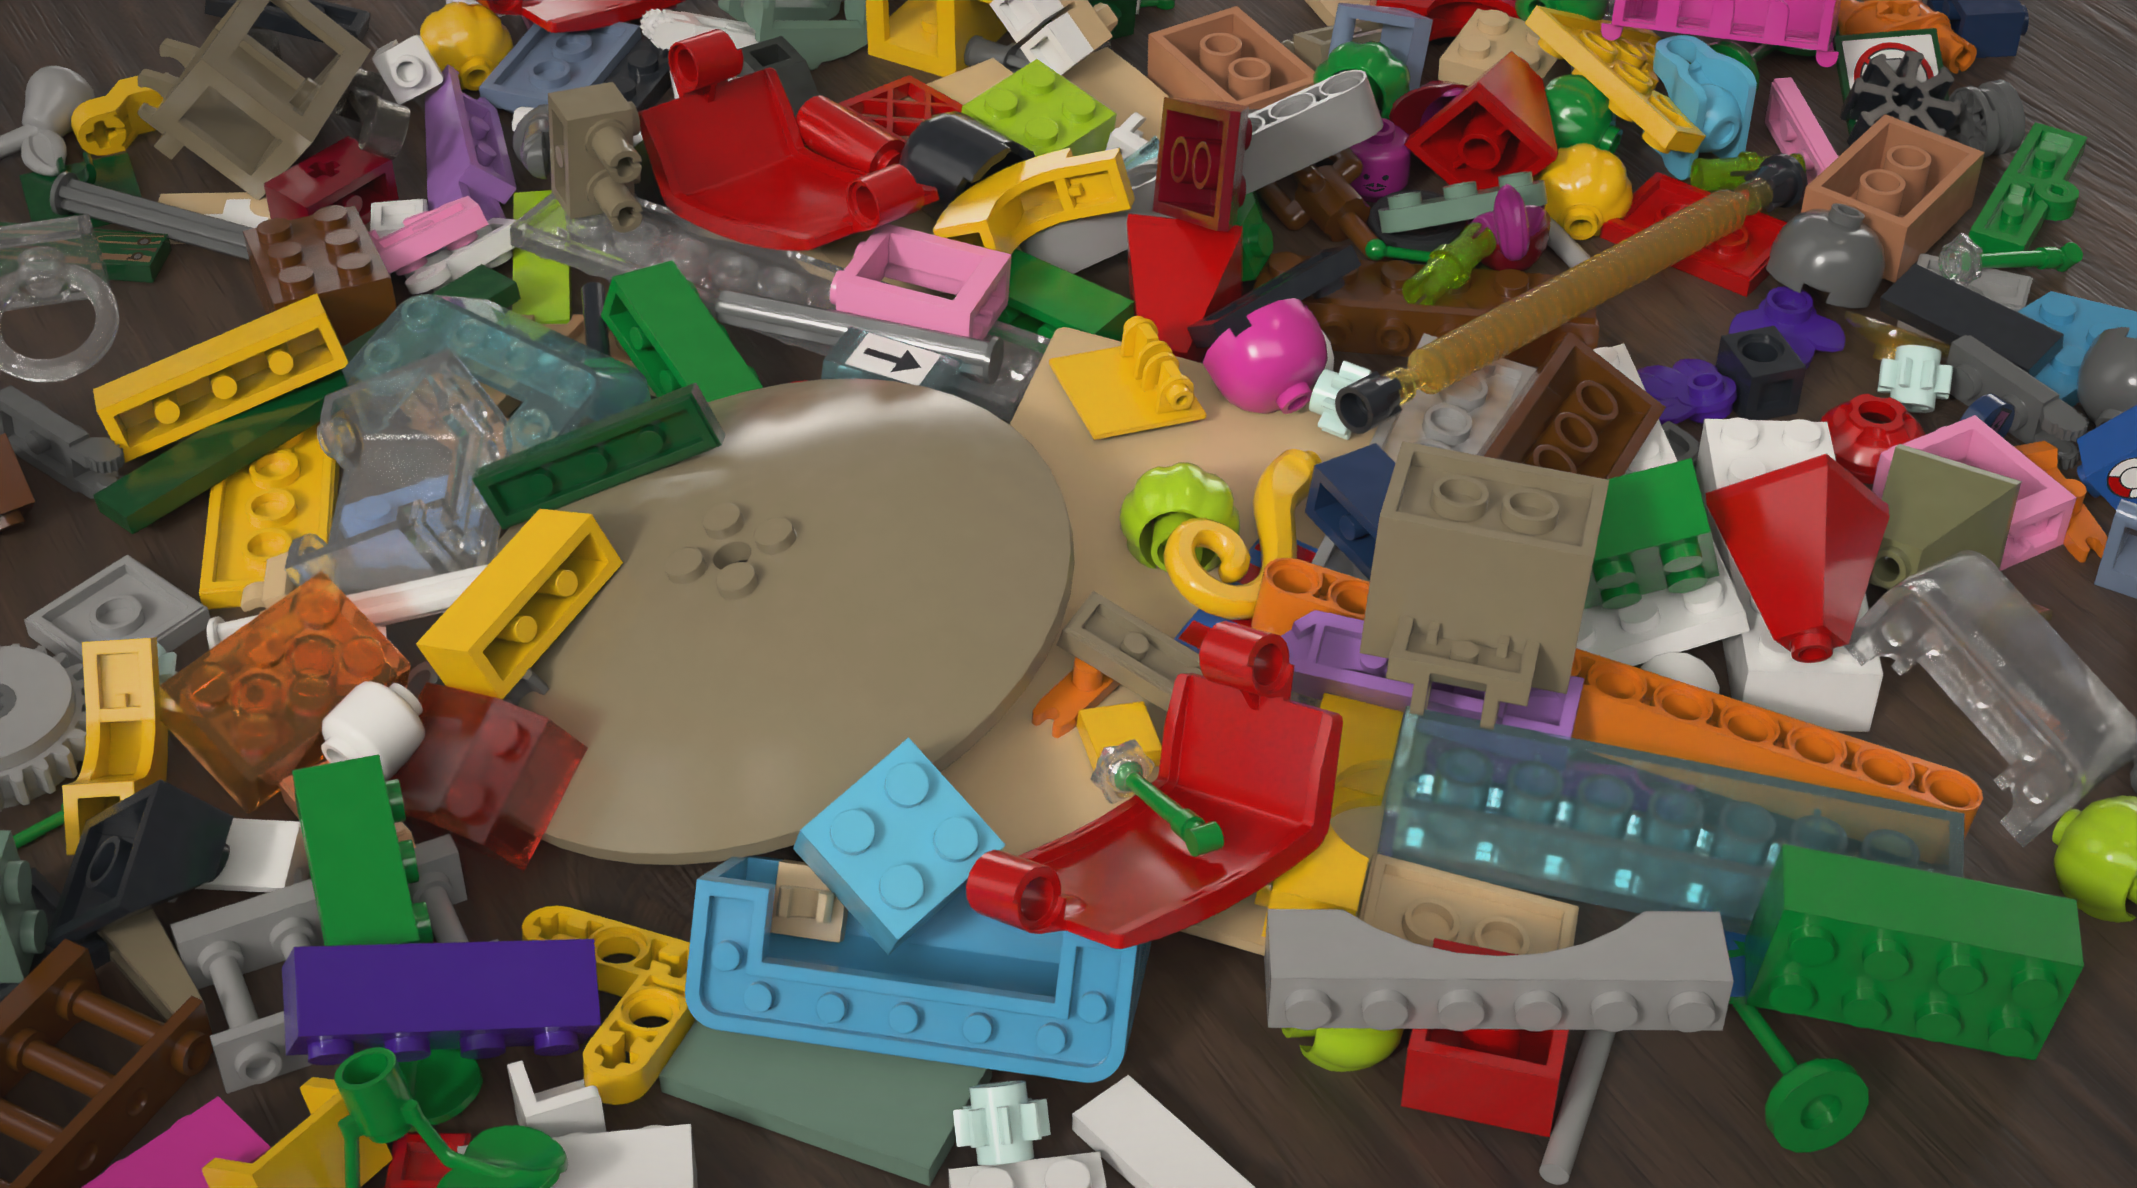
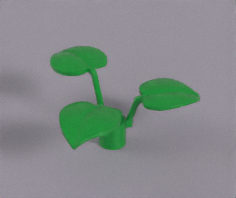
M369 1048L353 1054L336 1070L334 1076L335 1083L349 1112L348 1116L338 1122L344 1137L345 1188H360L359 1137L362 1135L369 1137L375 1143L383 1144L393 1142L408 1132L417 1131L446 1167L452 1169L440 1180L437 1188H550L558 1181L560 1174L566 1172L568 1168V1159L562 1146L542 1131L526 1126L504 1125L486 1129L470 1142L464 1155L449 1148L432 1125L446 1122L461 1113L476 1098L483 1083L482 1072L476 1060L462 1058L460 1056V1049L431 1050V1056L411 1062H398L394 1053L387 1048Z

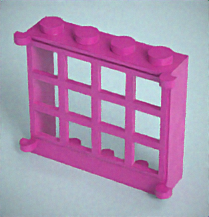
M1615 0L1612 23H1602L1601 34L1607 40H1616L1622 35L1625 26L1817 50V63L1822 67H1830L1836 63L1839 52L1834 51L1832 40L1836 35L1841 0Z

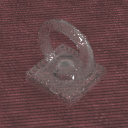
M89 214L1 226L0 370L12 377L30 382H56L72 378L87 371L97 364L110 350L117 336L120 320L118 303L111 290L110 277ZM90 299L94 306L96 321L89 338L73 352L58 358L33 359L20 355L6 344L1 333V319L4 311Z

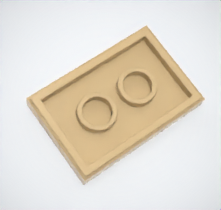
M1373 852L1358 918L1374 928L1420 945L1432 947L1434 938L1523 955L1545 953L1574 946L1579 906Z

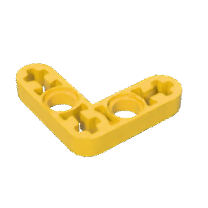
M556 905L533 911L525 917L522 924L523 941L594 939L598 990L622 997L583 1051L585 1087L596 1086L601 1101L605 1104H628L640 1099L651 1088L696 1021L689 1011L685 999L690 942L571 907ZM614 954H627L636 957L630 962L618 964L602 960L604 957ZM651 1016L662 1017L669 1021L663 1026L652 1028L639 1027L634 1024L637 1019ZM625 1051L630 1053V1063H624L626 1060Z

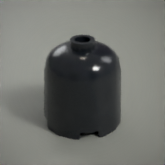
M952 111L935 114L921 122L905 143L899 164L910 171L916 183L937 188L940 200L921 208L924 213L937 221L951 202L976 183L1005 168L1036 156L1027 147L966 114Z

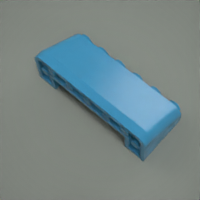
M754 855L743 858L731 857L697 879L685 999L693 1017L708 1028L1085 1083L1098 1082L1112 1075L1118 1069L1126 1054L1151 941L1125 949H1115L1066 930L1043 934L1028 933L978 914L970 907L966 888H964L890 955H887L849 911L845 938L840 943L770 933L779 861L783 859Z

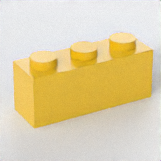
M539 509L421 637L416 645L451 693L502 701L623 562L592 514Z

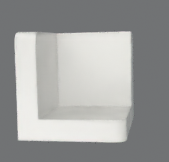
M523 1061L507 1065L516 1116L520 1126L537 1129L550 1137H560L576 1132L589 1134L606 1132L602 1101L596 1086L585 1087L584 1079L534 1094Z

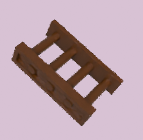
M64 939L0 1002V1132L41 1152L13 1182L0 1177V1188H81L95 1179L191 1076L198 1074L207 1064L214 1050L210 1036L213 1034L204 1002L194 996H190L165 1024L103 996L88 949ZM85 1020L142 1048L114 1075L55 1047V1045L76 1023ZM35 1071L92 1098V1100L64 1128L3 1098L26 1074Z

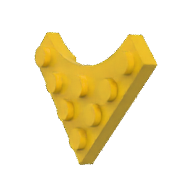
M1536 5L1525 24L1540 37L1537 43L1545 52L1555 58L1565 59L1574 67L1571 74L1583 75L1609 98L1608 108L1620 118L1629 122L1634 121L1644 130L1642 134L1643 140L1651 147L1665 154H1669L1671 150L1695 153L1706 135L1680 111L1669 97L1655 90L1653 91L1659 82L1657 75L1653 71L1656 43L1662 40L1655 32L1649 29L1624 26L1622 35L1618 39L1611 41L1602 36L1601 25L1602 23L1611 24L1612 21L1603 19L1593 20L1583 15Z

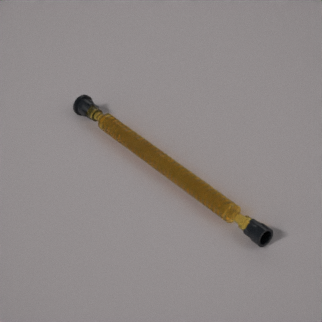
M1774 154L1764 159L1758 169L1747 174L1744 177L1746 182L1738 185L1734 192L1728 189L1715 191L1414 350L1408 358V368L1406 369L1396 367L1382 375L1375 371L1339 390L1335 398V408L1340 421L1347 429L1354 433H1365L1400 414L1403 410L1401 406L1413 400L1417 390L1434 395L1476 371L1483 369L1544 334L1551 332L1590 309L1641 283L1645 279L1740 229L1744 224L1746 215L1756 214L1763 209L1769 213L1779 207L1788 208L1799 203L1804 198L1805 189L1808 186L1807 175L1803 166L1788 154Z

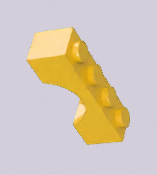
M1324 692L1320 708L1339 713L1343 718L1331 818L1354 808L1381 806L1404 712ZM1330 824L1323 843L1290 870L1257 891L1254 904L1268 907L1267 910L1343 909L1356 916L1369 858L1346 844ZM1267 913L1261 935L1263 937H1266Z

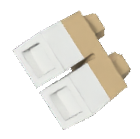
M993 0L990 3V6L1016 43L1052 20V22L1023 44L1020 49L1030 63L1038 59L1061 76L1085 60L1113 36L1110 32L1118 24V18L1111 8L1101 2L1094 7L1091 6L1088 0Z

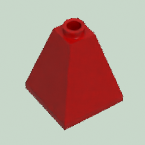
M1510 51L1413 132L1404 143L1408 149L1449 185L1476 181L1477 190L1499 186L1498 177L1506 174L1532 171V177H1534L1554 162L1558 156V148L1543 78L1530 67L1527 61L1518 57L1513 51Z
M1128 213L1130 299L1134 301V316H1142L1152 320L1158 328V339L1166 342L1175 356L1201 363L1210 347L1197 349L1187 327L1243 296V226L1234 225L1229 232H1223L1175 218Z
M1827 453L1705 493L1706 505L1773 639L1789 650L1794 660L1802 663H1816L1827 660L1833 655L1834 648L1848 645L1889 521V505Z

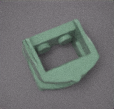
M718 0V6L721 10L740 22H746L755 30V39L758 43L783 36L806 60L809 70L817 69L822 62L847 56L868 44L866 0L844 1V11L847 20H829L839 13L841 0Z

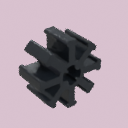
M1907 50L1895 72L1885 61V54L1881 53L1870 59L1862 77L1855 80L1841 108V120L1846 121L1848 118L1857 120L1847 139V143L1851 146L1884 114L1947 137L1960 115L1962 105L1960 100H1955L1954 102L1943 100L1955 80L1953 75L1947 68L1942 67L1937 75L1921 83L1919 80H1916L1918 67L1924 58L1922 53Z

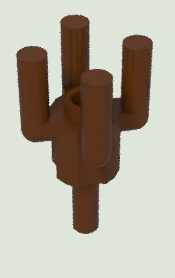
M1350 148L1329 156L1328 158L1334 163L1333 165L1315 168L1312 164L1292 173L1294 179L1298 182V188L1293 201L1276 182L1255 190V193L1287 229L1298 231L1312 219L1332 242H1342L1350 239L1369 261H1373L1366 256L1365 247L1370 240L1379 238L1366 225L1370 214V206L1350 185L1362 174L1364 169L1362 161ZM1384 257L1378 261L1389 262L1393 261V258Z

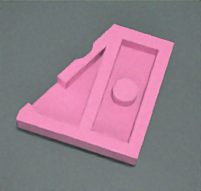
M466 196L433 210L424 211L405 218L403 221L405 227L383 238H379L376 230L369 231L368 233L389 274L395 271L398 276H401L424 266L428 262L426 255L445 246L447 250L451 251L470 244L478 238L476 231L489 224L479 204L469 196Z

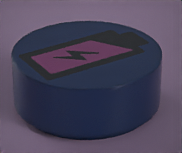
M1990 393L1975 400L1965 411L1960 421L1975 415L2004 438L2013 423L2015 410L2011 404Z

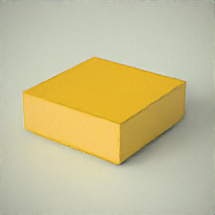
M1144 701L1079 710L1076 727L1095 775L1114 773L1119 764L1127 761L1135 764L1138 769L1160 766L1162 745Z

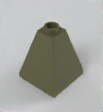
M1897 445L1882 495V500L1889 505L1890 517L1869 583L1909 597L1989 601L1994 594L2022 481L1909 446Z

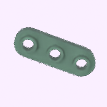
M1524 171L1499 176V186L1477 190L1476 181L1447 185L1443 187V197L1422 200L1421 191L1392 195L1387 197L1389 207L1378 210L1381 232H1402L1474 219L1478 215L1493 211L1497 193L1505 184L1512 185L1520 193L1525 205L1542 206L1548 203L1545 180L1533 181L1532 171Z

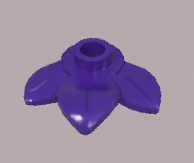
M1787 286L1777 287L1769 291L1758 309L1737 314L1732 320L1728 334L1775 326L1805 364L1806 369L1813 360L1815 350L1836 352L1842 351L1845 346V334L1841 326L1833 320L1816 314L1813 300L1807 292L1801 290L1798 293Z
M1680 359L1672 368L1654 365L1637 370L1646 392L1666 407L1659 418L1661 425L1667 421L1677 424L1686 419L1699 423H1704V419H1724L1733 410V403L1737 398L1736 383L1731 378L1718 373L1717 367L1707 361Z

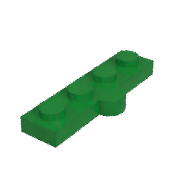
M2035 122L1971 227L1966 248L1984 254L2027 251L2046 219L2063 221L2071 218L2075 212L2079 190L2068 180L2083 156L2088 137Z

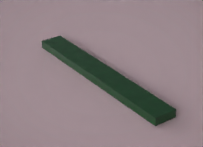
M483 264L477 266L344 345L343 350L350 364L349 366L208 426L95 493L93 497L100 513L131 534L139 532L515 304L521 299L517 283Z

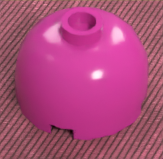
M1291 298L1273 302L1248 314L1246 317L1251 323V327L1241 332L1237 337L1234 336L1230 328L1227 329L1207 350L1203 364L1212 381L1229 403L1244 411L1267 414L1281 410L1283 414H1290L1301 409L1310 402L1312 389L1325 369L1328 361L1327 344L1321 328L1307 306L1305 305L1304 307L1301 300Z

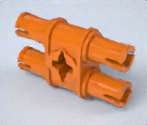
M1841 0L1837 23L1840 35L1936 28L1943 65L1950 72L1958 74L1959 70L1961 72L1966 71L1976 58L1977 49L1975 46L1951 29L1949 18L1942 12H1935L1923 3L1922 0H1861L1863 2Z

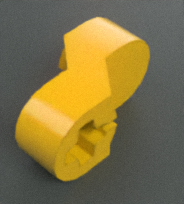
M138 76L119 80L106 96L81 103L71 116V126L81 148L87 153L96 156L126 151L139 134L156 130L138 115L139 108L143 103L158 108L163 101V97L151 88L139 87Z

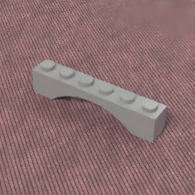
M1343 909L1267 910L1264 965L1268 1028H1298L1301 1030H1314L1318 1028H1372L1383 1031L1392 1029H1450L1454 1031L1470 1029H1525L1529 1031L1603 1030L1607 1032L1623 1030L1723 1031L1734 982L1720 912L1644 911L1620 928L1580 945L1538 954L1491 956L1455 953L1412 943L1374 928Z

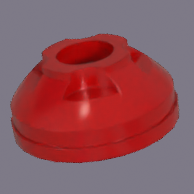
M1870 394L1856 396L1852 400L1833 407L1823 415L1820 421L1828 422L1836 462L1865 484H1874L1881 452L1895 445L1904 444L1926 435L1921 424L1899 401L1892 397L1880 398ZM1866 419H1873V420H1878V421H1882V422H1886V423H1884V424L1873 423V422L1867 421Z

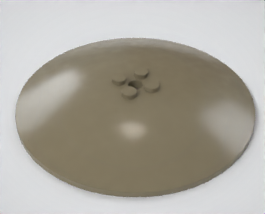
M858 378L819 379L774 385L707 402L726 434L722 446L556 509L558 511L592 514L623 564L530 668L547 684L549 690L545 695L535 691L529 692L520 700L518 708L528 716L524 723L516 724L511 722L493 705L492 699L454 693L450 702L440 710L445 734L460 767L480 796L501 816L528 834L559 848L598 859L653 865L721 862L731 857L743 858L794 845L799 831L908 737L931 763L942 772L985 736L1026 690L1052 647L1061 628L1071 595L1075 565L1073 531L1061 490L1051 469L1034 446L1011 425L982 407L935 389L896 381ZM529 520L510 527L485 557L480 566L489 564Z

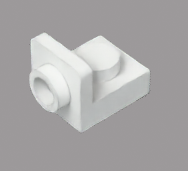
M413 35L400 43L394 40L379 48L372 57L373 63L398 105L441 84L444 79V75L420 35Z

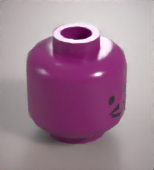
M1382 118L1384 125L1377 134L1349 147L1362 161L1364 166L1362 174L1350 185L1367 202H1377L1378 199L1390 193L1401 191L1406 187L1410 176L1412 151L1404 145L1409 135L1400 127L1394 125L1392 121Z

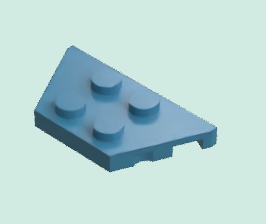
M2053 291L2048 292L2018 311L2064 334L2063 348L2034 378L2060 394L2059 399L2071 407L2079 403L2077 397L2078 372L2083 358L2094 339L2104 330L2118 327L2130 328L2127 337L2137 338L2136 311Z

